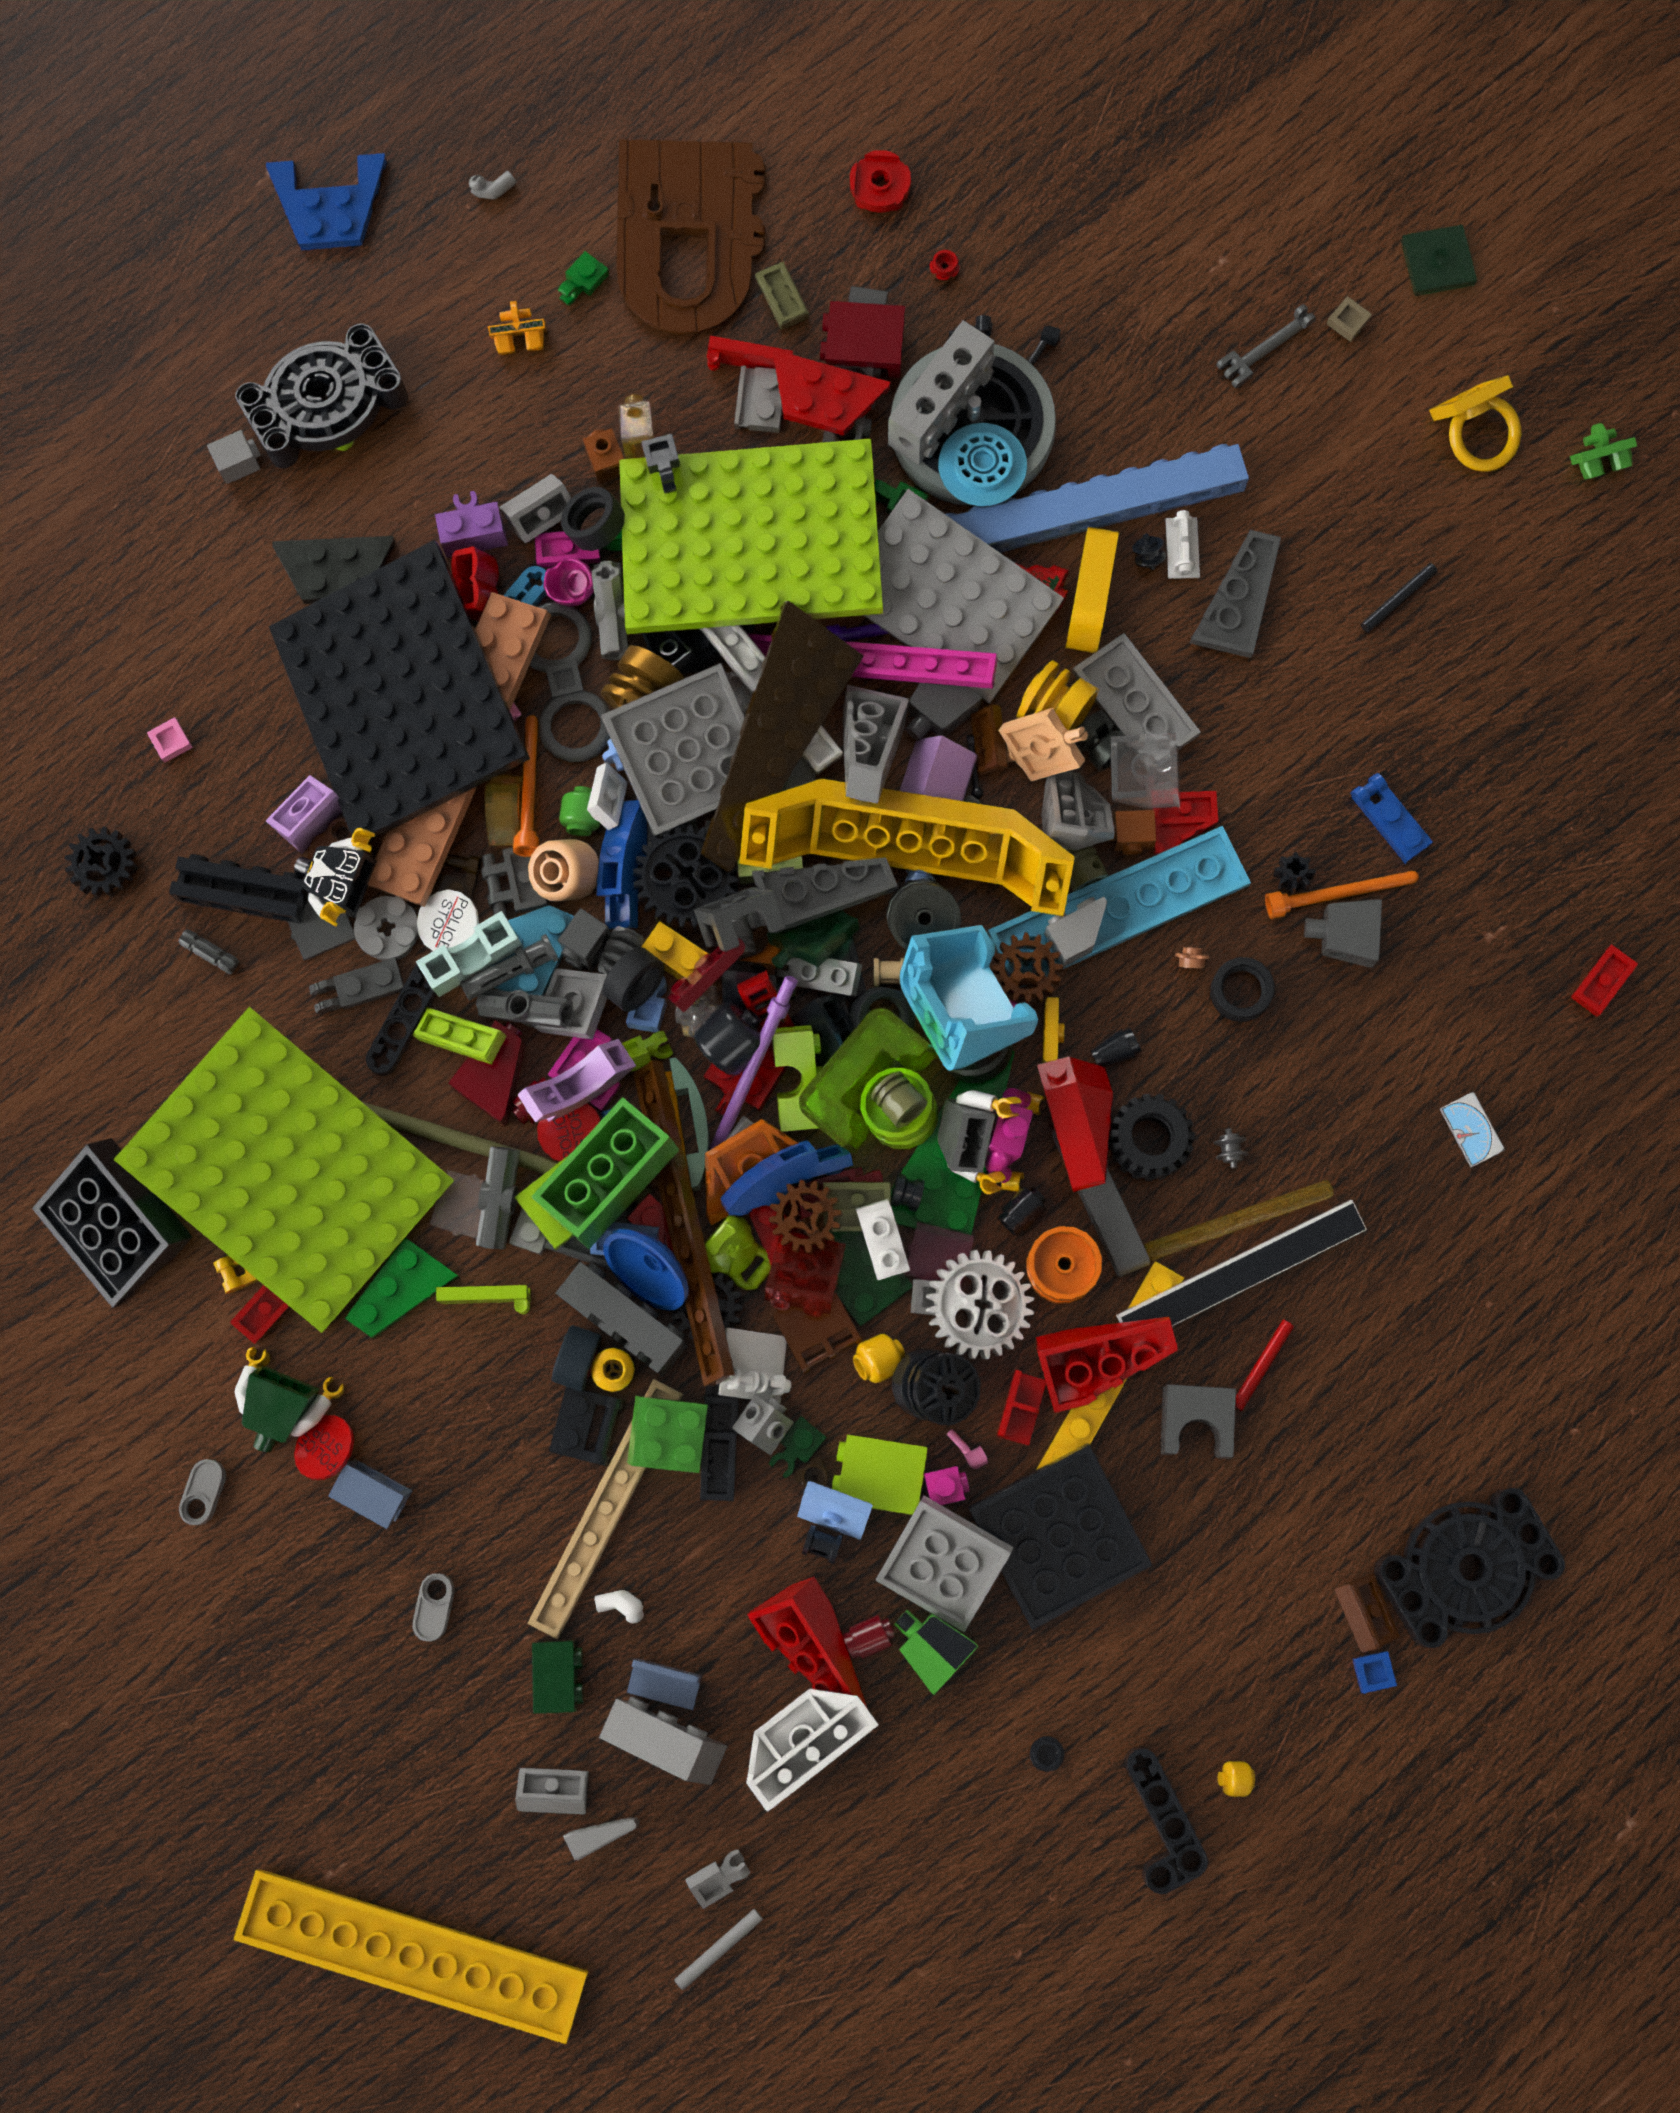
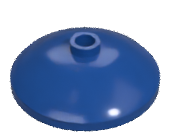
M617 1229L607 1236L603 1244L605 1259L613 1274L627 1290L643 1302L661 1310H676L683 1305L688 1298L687 1278L678 1259L664 1243L648 1234L633 1229Z

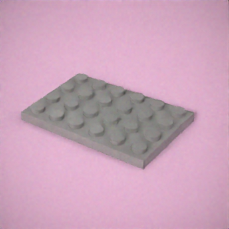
M907 489L878 530L883 614L863 616L909 647L996 653L998 662L993 689L970 687L985 702L990 704L1063 603L1064 597L917 494Z

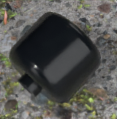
M731 1002L722 1003L695 1031L694 1040L700 1051L717 1068L726 1074L737 1076L743 1073L746 1065L760 1045V1032L762 1030L760 1023L762 1021L749 1008L744 1010L739 1005Z

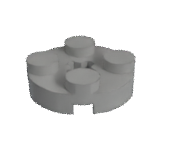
M392 896L374 898L358 909L354 923L356 941L365 953L378 960L402 959L412 951L416 940L419 939L417 929L418 916L413 908L402 898ZM383 922L395 923L396 928L391 930L392 935L386 937L384 932L379 933V928L382 927Z

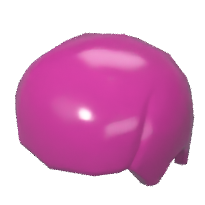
M561 559L555 567L548 568L545 572L543 586L547 596L556 603L568 607L583 604L594 592L591 567L580 559Z

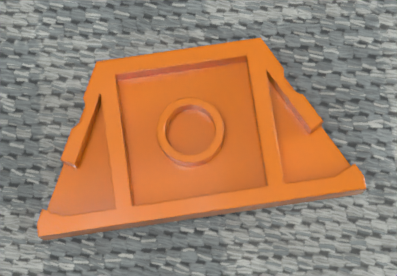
M761 1119L705 1152L706 1218L709 1223L714 1225L729 1215L722 1206L720 1198L736 1180L774 1153L800 1142Z

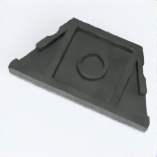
M393 536L272 541V546L303 603L312 604L383 567L390 549L393 550L395 547V539Z

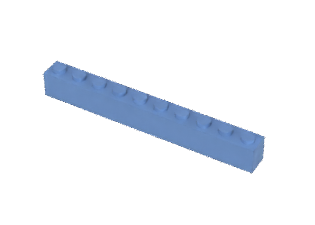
M1221 444L1208 452L1200 454L1198 452H1189L1181 456L1180 459L1172 461L1162 459L1153 462L1148 467L1140 469L1130 467L1122 470L1120 474L1112 476L1098 475L1090 479L1089 482L1081 484L1070 482L1062 485L1057 490L1049 492L1038 490L1031 493L1029 497L1021 499L1011 497L997 505L989 507L975 506L965 513L957 515L955 513H946L945 515L1000 553L1087 531L1088 526L1100 528L1243 492L1249 477L1239 445L1228 446L1227 444Z

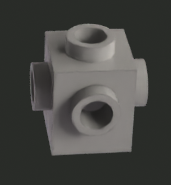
M754 1395L732 1429L771 1456L794 1422L783 1415L787 1408L770 1397L765 1402L757 1395Z

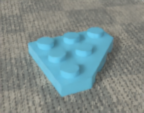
M548 905L508 920L524 946L523 948L541 940V936L546 934L559 960L556 962L551 960L535 968L534 973L531 975H526L524 972L494 988L509 992L522 990L528 994L544 996L554 970L558 968L563 957L561 953L563 950L558 939L574 916ZM513 953V954H511L510 956L506 957L505 959L499 961L498 963H500V962H502V961H504V960H506V959H508V958H510V957H512V956H514V955H516V954Z

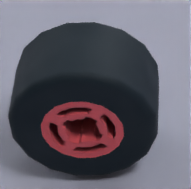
M571 1325L558 1353L552 1373V1381L578 1391H583L591 1374L592 1362L599 1352L602 1336Z

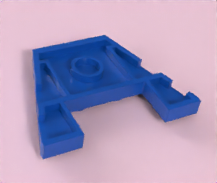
M385 153L357 155L359 184L297 190L294 161L266 163L268 173L301 250L363 245L373 212V201L375 195L379 192L380 178L387 165Z

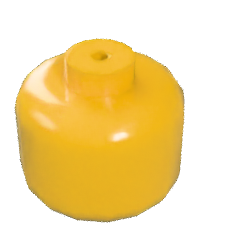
M1228 1761L1223 1765V1772L1218 1773L1217 1781L1219 1786H1223L1225 1795L1245 1797L1254 1788L1255 1775L1247 1762Z

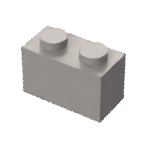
M550 474L499 508L513 532L524 543H527L560 522L562 513L572 498L564 484L553 474Z

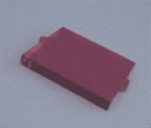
M918 1221L913 1243L908 1246L910 1251L908 1259L910 1271L905 1272V1275L928 1281H941L936 1271L938 1269L949 1271L946 1265L947 1260L952 1259L958 1264L957 1255L964 1253L969 1259L974 1235ZM964 1277L961 1279L960 1288L962 1287Z

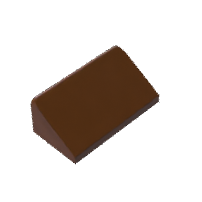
M1373 1573L1335 1588L1338 1600L1361 1652L1364 1653L1378 1649L1400 1638Z

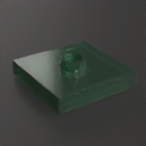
M1463 224L1402 236L1401 244L1414 296L1469 287L1476 284L1477 277Z

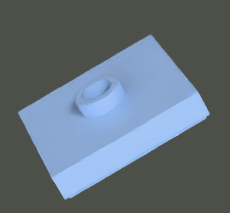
M808 1481L797 1517L861 1540L873 1505Z

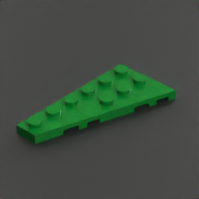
M1012 1051V1056L1006 1068L995 1078L982 1083H966L960 1080L949 1098L956 1099L961 1093L975 1090L995 1095L997 1100L1001 1099L1006 1090L1015 1051ZM941 1109L933 1134L923 1144L918 1145L901 1172L909 1180L922 1179L925 1181L918 1210L916 1212L909 1211L908 1207L903 1205L898 1207L891 1206L896 1225L969 1243L982 1190L979 1181L974 1183L949 1169L938 1144V1132L942 1118ZM984 1164L983 1173L986 1174V1168Z

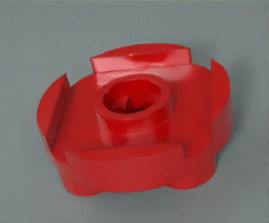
M885 150L871 151L865 154V158L860 160L858 164L856 161L851 169L850 191L855 199V204L861 209L877 213L897 211L903 206V202L909 195L911 188L910 170L907 165L905 166L899 160V156L893 152ZM878 176H882L884 181L888 183L879 187L873 184L872 181H877Z

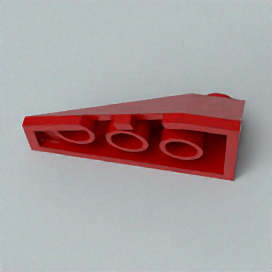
M1069 1056L1037 1065L1042 1089L1072 1191L1076 1192L1105 1184L1109 1152L1108 1140L1109 1131L1111 1130V1107L1113 1106L1114 1097L1105 1067Z
M1170 1317L1073 1328L1036 1337L1037 1352L1054 1413L1092 1403L1097 1399L1098 1395L1112 1387L1115 1389L1123 1384L1124 1380L1140 1370L1148 1369L1178 1350Z
M815 1577L788 1586L747 1614L764 1643L772 1651L777 1648L791 1662L788 1667L796 1675L800 1671L813 1684L812 1689L858 1696L867 1708L832 1604Z

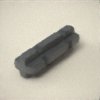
M186 929L179 938L178 942L181 946L194 952V954L214 966H218L228 974H232L239 965V960L228 952L225 954L223 949L203 937L200 938L198 934L189 929Z

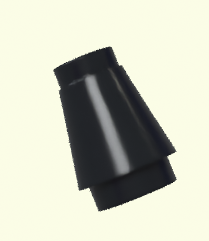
M1121 1028L1090 1051L1097 1065L1107 1066L1136 1058L1135 1054L1142 1050L1131 1028L1124 1031Z

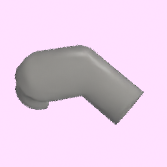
M506 171L494 182L485 181L481 175H474L469 180V186L474 196L494 200L498 199L516 184L515 178L509 171Z

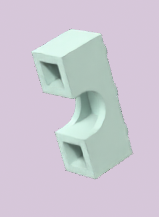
M502 911L473 927L475 930L474 934L461 944L449 948L443 945L416 961L430 987L438 997L459 986L461 981L475 976L515 953L514 951L518 947H524Z

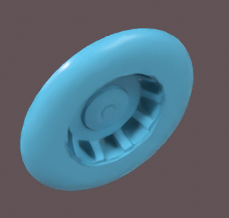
M975 423L960 428L946 440L939 455L938 467L943 484L954 497L974 506H992L1006 501L1021 487L1026 476L1027 458L1023 446L1011 432L998 425ZM964 461V464L959 466L958 463ZM1000 470L1004 472L1003 475L999 474ZM967 472L970 476L966 477L964 473ZM994 478V481H992V482H988V481H987V480H990V479ZM974 480H980L982 483L975 482Z

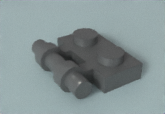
M513 847L502 850L505 860L502 863L496 864L494 854L482 856L484 867L481 869L483 880L487 881L489 895L487 896L488 906L493 909L494 915L502 911L506 917L505 905L514 902L517 914L548 906L547 899L541 897L533 889L529 880L528 865L531 857L516 855L513 852ZM508 875L510 890L502 891L499 880L501 876Z

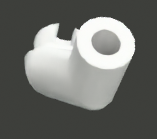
M626 1590L595 1596L598 1613L617 1609L626 1616V1621L629 1623H638L643 1618L644 1613L641 1601Z

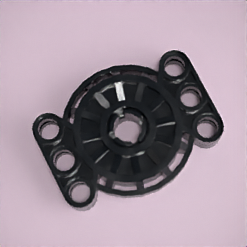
M356 324L349 328L346 333L345 344L321 341L294 349L282 357L271 369L264 386L255 382H247L237 389L235 395L244 416L275 467L288 468L294 465L298 459L299 448L310 451H324L336 449L352 442L361 436L374 422L380 406L396 410L404 406L408 401V393L400 373L372 328L366 324ZM326 394L328 399L322 401L320 396Z
M1505 1488L1496 1491L1492 1495L1490 1506L1475 1502L1447 1504L1431 1511L1418 1522L1410 1533L1404 1548L1403 1557L1397 1555L1381 1557L1374 1566V1573L1415 1644L1421 1647L1437 1648L1445 1642L1447 1629L1454 1632L1479 1634L1488 1633L1506 1626L1519 1616L1529 1602L1535 1586V1578L1539 1580L1559 1578L1564 1572L1565 1561L1524 1492L1517 1488ZM1507 1494L1511 1495L1516 1502V1508L1512 1513L1506 1512L1502 1505L1503 1498ZM1468 1507L1477 1509L1475 1514H1460L1458 1508ZM1447 1512L1446 1518L1438 1520L1434 1524L1430 1522L1439 1514ZM1526 1524L1534 1532V1538L1530 1543L1524 1542L1520 1535L1522 1527ZM1422 1530H1424V1534L1419 1539L1416 1548H1414V1545L1419 1534L1422 1532ZM1468 1554L1474 1558H1479L1481 1561L1478 1564V1573L1474 1581L1465 1579L1459 1570L1461 1559ZM1543 1555L1548 1556L1552 1562V1568L1547 1574L1543 1573L1539 1568V1560ZM1390 1561L1396 1562L1400 1568L1399 1577L1393 1581L1385 1573L1386 1565ZM1410 1591L1418 1599V1604L1412 1611L1407 1610L1403 1604L1405 1594ZM1520 1594H1521V1597H1520L1519 1601L1516 1603V1605H1514V1603L1516 1602V1600L1519 1598V1596H1520ZM1504 1612L1508 1613L1499 1621L1491 1624V1619L1502 1615ZM1463 1621L1478 1622L1480 1627L1463 1628L1461 1625ZM1428 1622L1432 1623L1436 1630L1435 1637L1429 1642L1425 1641L1421 1635L1423 1625Z

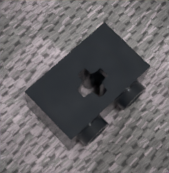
M837 994L816 998L791 1017L795 1026L811 1025L813 1034H819L821 1053L815 1054L816 1066H822V1074L843 1068L866 1051Z

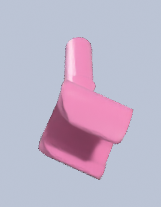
M953 1429L946 1434L964 1454L971 1468L978 1469L988 1463L981 1446L970 1450L968 1445Z

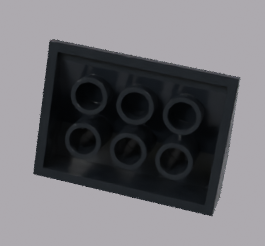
M110 1138L87 1144L32 1209L110 1306L114 1308L169 1263L193 1236L164 1201L113 1160L121 1152V1149Z

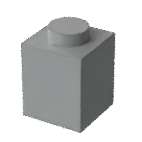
M242 430L207 445L216 467L226 484L260 470L256 458L261 456L253 438L247 440Z

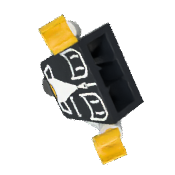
M360 827L354 831L351 838L333 842L329 847L319 846L316 848L312 860L301 856L294 865V873L304 877L301 887L309 893V903L320 918L334 927H337L336 919L341 913L352 918L356 917L377 862L363 851H371L372 847L368 845L370 838L375 836V833Z

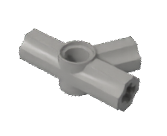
M601 561L599 564L594 565V570H592L595 594L594 611L597 627L599 626L602 659L611 661L621 660L628 648V638L625 630L621 563Z

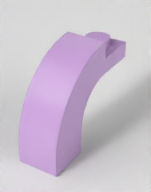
M616 1039L598 1045L584 1059L564 1073L550 1080L524 1088L518 1094V1097L535 1123L544 1119L550 1122L590 1102L621 1080L636 1065L620 1040Z

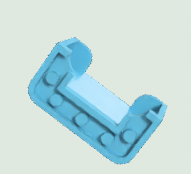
M982 925L912 936L900 970V985L903 994L941 1062L949 1071L965 1068L1032 1035L1038 1024L1037 1013L1029 1004L1025 1002L1019 1003L1013 1008L989 966L995 954V944Z

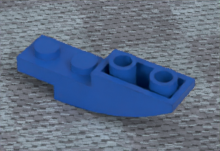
M638 800L623 801L618 826L610 830L606 829L602 843L596 896L605 897V924L610 930H614L618 926L630 929L638 928V890L633 887L634 882L638 878L633 876V869L638 868L636 863L637 856L646 857L642 852V846L647 845V819Z
M808 1140L789 1146L774 1153L745 1172L721 1196V1204L729 1215L738 1216L748 1214L753 1208L763 1205L779 1204L781 1200L776 1194L778 1192L784 1195L788 1194L787 1184H799L800 1180L808 1183L813 1177L823 1174L835 1175L842 1172L844 1168L853 1166L851 1153L842 1143L818 1150Z

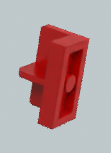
M1020 1370L1014 1371L996 1437L1029 1446L1046 1385L1044 1379L1023 1374Z

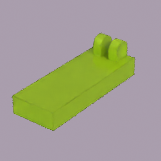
M527 1285L436 1287V1301L441 1304L514 1302L515 1310L524 1315L530 1311L531 1288H528Z

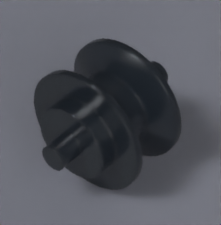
M1144 534L1143 538L1135 542L1132 550L1134 553L1139 554L1135 558L1136 565L1154 570L1157 565L1163 562L1166 558L1165 551L1160 550L1164 545L1163 540L1159 537Z

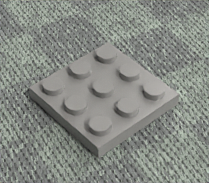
M923 1496L879 1572L876 1581L965 1632L1014 1547L928 1497Z

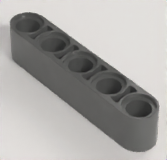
M1052 1130L1053 1139L1062 1157L1055 1130ZM1107 1168L1105 1184L1079 1190L1078 1194L1116 1275L1121 1278L1150 1265V1260Z

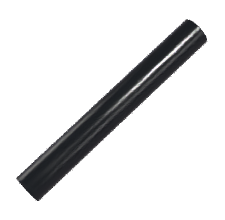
M1428 563L1360 624L1362 629L1370 633L1438 572L1436 566Z

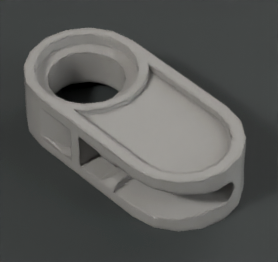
M204 1459L196 1463L191 1470L179 1505L180 1517L189 1525L206 1524L215 1513L226 1480L225 1468L218 1461ZM196 1499L203 1501L206 1507L204 1515L199 1519L192 1518L188 1512L190 1503Z
M431 1574L422 1581L413 1618V1631L423 1641H435L441 1638L447 1629L455 1589L453 1581L447 1575ZM434 1580L443 1581L447 1588L445 1596L440 1600L432 1599L428 1593V1587Z

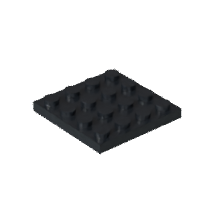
M1088 1443L968 1507L979 1528L1014 1547L1001 1572L1032 1630L1153 1566Z

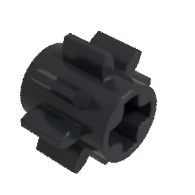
M1294 852L1293 856L1289 858L1281 856L1279 860L1280 867H1276L1273 873V877L1280 878L1278 888H1285L1291 891L1292 895L1301 888L1307 891L1310 886L1309 880L1314 879L1316 870L1309 869L1311 859L1298 856L1297 852Z

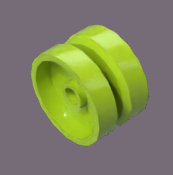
M889 1068L877 1073L867 1082L862 1092L860 1110L872 1134L883 1145L893 1149H911L923 1144L933 1134L938 1123L939 1108L928 1083L918 1073L906 1068ZM897 1071H901L927 1100V1106L915 1120L902 1128H897L871 1098L875 1087L887 1076Z

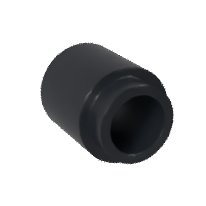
M1022 1187L1001 1208L1002 1213L997 1218L1005 1228L1017 1236L1021 1231L1026 1232L1047 1210L1043 1205L1046 1199L1034 1187H1031L1029 1190Z

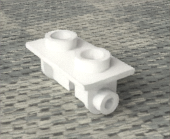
M1181 510L1177 512V517L1165 519L1168 579L1200 578L1197 517L1193 518L1189 516V511Z

